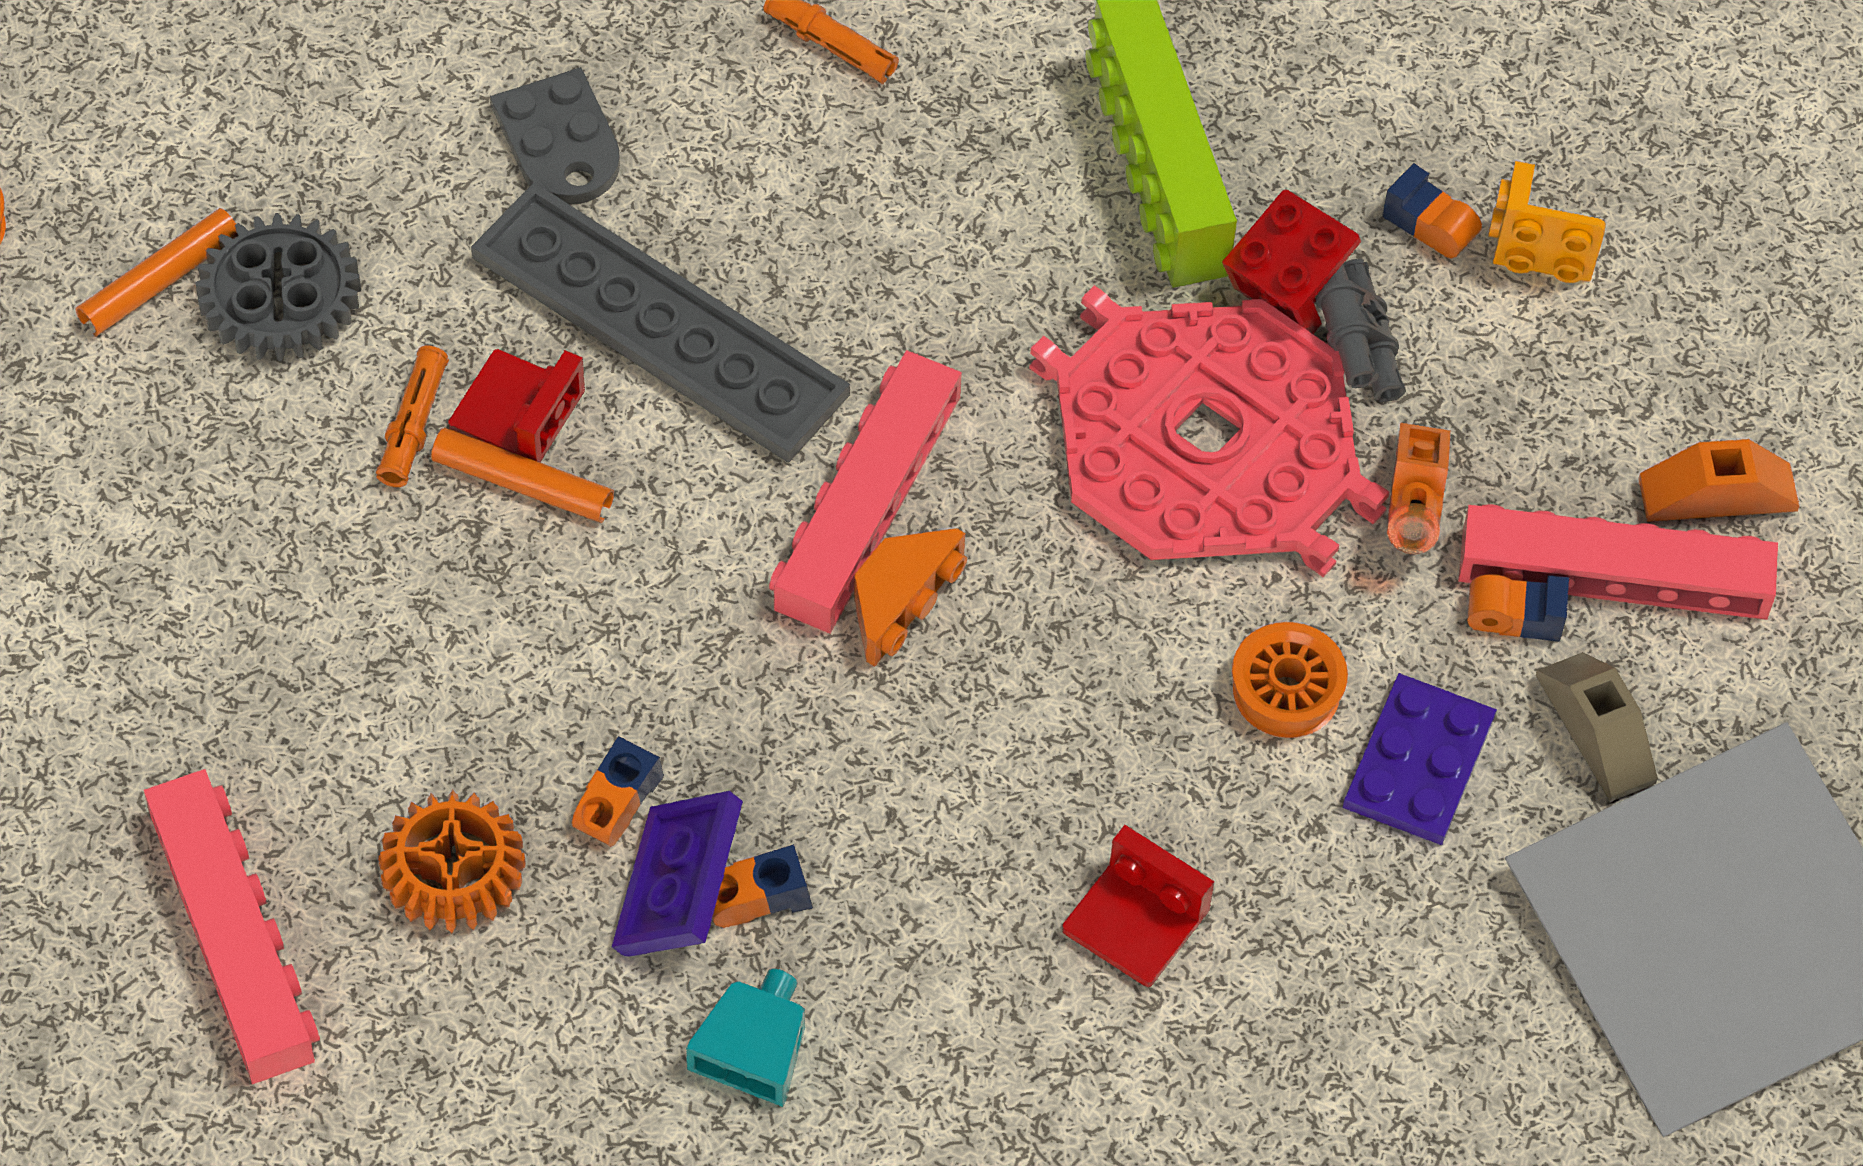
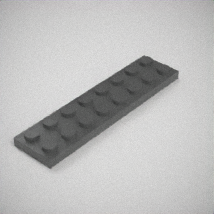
M535 182L471 246L472 258L788 463L850 396V384Z

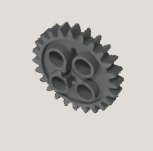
M275 213L272 225L265 226L262 219L256 216L254 217V229L248 231L243 225L237 223L235 224L237 234L235 239L221 234L218 236L221 250L207 248L208 264H199L200 280L196 282L200 314L206 317L207 327L210 332L218 330L220 343L224 345L235 339L238 354H242L250 346L255 347L258 360H261L267 350L270 349L275 351L277 360L282 361L285 350L292 348L295 354L302 358L304 355L303 345L310 343L319 351L323 349L322 335L325 334L337 340L339 338L337 323L350 325L352 323L350 310L359 308L358 292L361 291L357 259L356 257H351L348 242L338 244L336 230L332 229L324 234L321 233L319 220L313 221L307 228L302 227L299 214L294 216L290 224H283L280 213ZM282 252L283 319L278 322L275 321L276 306L273 294L275 293L274 254ZM302 305H310V306H308V307H303V308L299 307V306H302ZM259 307L258 309L247 310L249 308Z

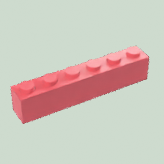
M908 350L904 353L897 367L889 366L880 385L881 396L876 405L868 404L861 416L858 425V432L860 434L854 444L847 442L839 455L836 465L838 473L833 482L829 483L826 481L821 486L814 504L816 512L810 523L803 521L799 525L792 542V550H794L787 563L780 561L772 574L769 589L774 591V611L831 634L854 592V574L881 543L956 407L961 395L962 372Z
M1494 504L1482 506L1468 505L1462 533L1458 582L1471 583L1473 579L1483 575H1500L1511 580L1546 583L1548 576L1569 577L1568 595L1767 620L1776 596L1778 542L1762 541L1754 536H1741L1737 538L1713 535L1698 529L1688 531L1664 529L1649 523L1636 525L1608 522L1599 517L1583 519L1558 516L1549 511L1525 512L1509 510Z
M206 769L145 789L144 794L150 817L252 1085L314 1063L312 1043L320 1041L318 1030L310 1010L300 1012L294 997L302 995L301 987L292 964L282 967L277 951L283 950L284 944L274 918L264 921L259 906L265 905L267 902L257 874L247 876L242 865L243 861L249 859L242 834L239 829L233 831L228 829L225 817L231 816L232 811L223 786L212 787Z

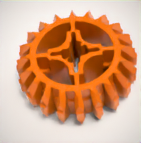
M453 789L446 802H438V798L430 793L427 799L428 807L421 808L411 802L408 807L409 818L395 815L392 822L394 832L384 833L382 839L384 851L380 852L378 858L379 867L383 870V874H381L382 886L386 891H391L390 900L395 909L405 906V916L409 918L410 922L419 918L424 913V924L429 930L438 923L439 918L445 919L446 929L451 934L457 926L456 919L466 918V924L472 930L477 925L476 914L480 912L485 917L494 921L497 915L495 903L510 907L512 902L511 890H520L522 884V874L520 871H523V868L526 866L525 854L521 851L523 848L522 836L518 831H514L513 820L509 814L499 816V808L494 801L480 808V799L475 792L466 802H459L458 794ZM461 832L478 836L489 846H483L482 841L469 840ZM437 834H440L437 838L433 839L432 841H426L427 839ZM452 846H455L458 861L453 863V873L449 875L446 859L451 858ZM421 874L422 879L435 880L441 884L443 889L428 886L414 875ZM480 879L474 884L464 887L471 880Z

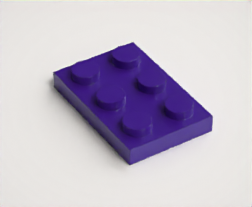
M1398 673L1346 794L1343 808L1443 845L1495 719L1497 709Z
M724 791L650 807L613 939L612 948L623 956L630 957L706 942L743 803L740 798L731 791Z

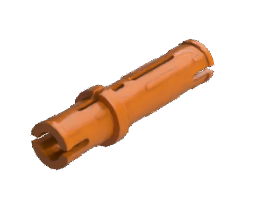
M803 0L765 1L763 11L797 31V37L805 42L812 40L823 46L839 58L864 71L879 83L884 84L887 81L885 75L890 77L897 69L899 58L896 55L891 54L885 49L883 50L867 38L837 22L826 14V9L821 5H811Z
M425 345L418 349L417 358L405 388L396 419L387 426L385 432L387 445L380 465L377 467L376 477L388 486L403 487L408 483V476L416 452L421 451L426 442L427 435L424 429L445 367L449 362L447 353L438 347Z

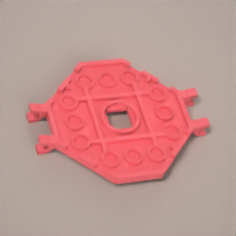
M1094 285L1082 297L1081 303L1087 308L1080 314V318L1098 331L1071 358L1045 336L1031 347L1030 354L1036 359L1029 365V369L1045 380L1054 379L1057 381L1071 503L1150 560L1296 551L1301 555L1306 566L1324 577L1336 565V560L1332 557L1339 550V544L1329 537L1316 532L1319 526L1345 499L1351 502L1356 513L1372 524L1386 511V507L1382 504L1389 497L1390 492L1360 474L1359 461L1354 448V429L1349 397L1346 396L1343 377L1344 368L1339 352L1263 299L1242 300L1241 306L1213 307L1212 302L1172 304L1171 310L1142 311V306H1119L1106 293ZM1202 403L1239 428L1238 432L1216 452L1201 451L1176 433V430Z

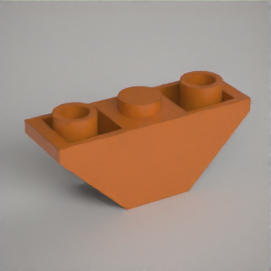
M1750 439L1698 442L1641 472L1638 478L1647 522L1798 512L1799 501L1790 463Z
M958 528L884 538L854 574V602L866 662L875 667L885 654L895 655L907 637L908 630L906 628L915 617L921 620L924 619L934 607L938 597L937 590L945 581L953 583L958 579L967 563V557L964 555L966 533Z

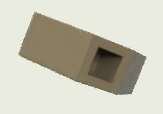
M1582 652L1536 671L1535 676L1610 802L1657 783L1658 777L1641 710L1615 667Z

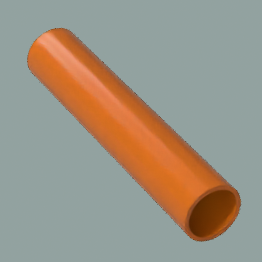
M217 209L77 306L75 311L83 325L90 320L96 330L93 335L95 337L196 268L199 264L206 261L207 248L221 250L219 235L223 234L235 239L237 237L235 221L224 209Z
M445 427L438 433L432 447L431 460L599 523H602L605 519L600 517L602 507L610 509L613 503L614 490Z

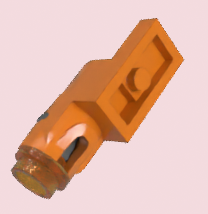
M1400 423L1391 484L1387 535L1391 544L1406 554L1417 555L1430 550L1438 541L1443 497L1449 467L1451 430Z

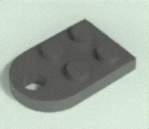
M581 67L490 96L491 108L529 187L535 182L570 205L594 200L603 195L614 184L620 170L618 143ZM576 171L587 172L593 177L589 183L581 186L572 185L566 180L569 174Z

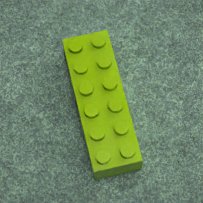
M1096 0L1095 17L1088 21L1092 49L1086 50V65L1091 78L1099 77L1102 86L1099 88V101L1103 115H1112L1115 126L1112 127V137L1115 150L1118 155L1126 154L1129 163L1126 165V179L1129 190L1132 194H1140L1142 204L1139 205V214L1145 233L1153 232L1156 243L1153 244V255L1159 273L1167 271L1172 288L1228 277L1222 261L1234 247L1237 219L1158 1Z

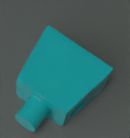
M772 968L768 970L760 989L740 981L731 983L686 1047L687 1070L783 1107L787 1100L805 1031V1008L800 1004L790 1001L798 985L797 980L783 970Z

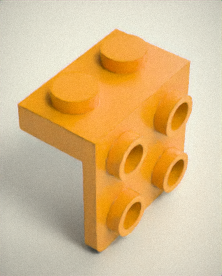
M1515 161L1511 180L1501 179L1496 206L1492 213L1488 237L1497 238L1493 264L1505 266L1508 270L1515 273L1535 271L1551 274L1556 279L1565 283H1575L1580 280L1590 282L1603 241L1606 223L1599 218L1528 205L1535 165Z

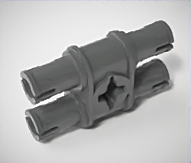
M1353 259L1344 262L1316 296V304L1323 311L1326 321L1325 326L1329 331L1327 335L1328 344L1335 351L1339 352L1348 386L1351 385V388H1363L1372 385L1375 400L1379 402L1397 400L1405 394L1406 387L1402 381L1395 358L1398 354L1399 343L1391 333L1390 321L1386 315L1387 303L1375 293L1367 261Z

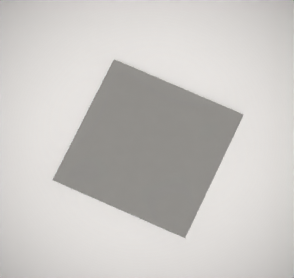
M1788 722L1505 857L1513 875L1663 1137L1712 1115L1863 1040V848Z

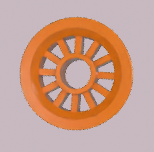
M1278 622L1263 626L1248 635L1235 653L1232 665L1234 700L1242 716L1262 732L1284 738L1301 737L1311 734L1325 726L1332 719L1338 708L1348 679L1345 658L1339 647L1330 637L1309 625L1295 622ZM1290 677L1298 681L1299 684L1289 686L1282 684L1277 679Z

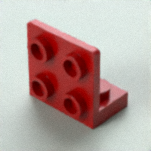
M1285 189L1275 198L1222 263L1235 290L1250 300L1263 299L1314 334L1322 325L1314 305L1316 303L1315 297L1359 246L1361 239L1359 234Z
M500 349L493 350L448 421L449 429L541 463L585 392L583 357L564 350L555 366L549 365L544 369Z
M1124 825L1112 840L1109 866L1065 920L1062 932L1143 986L1151 987L1210 911L1215 881L1127 825Z

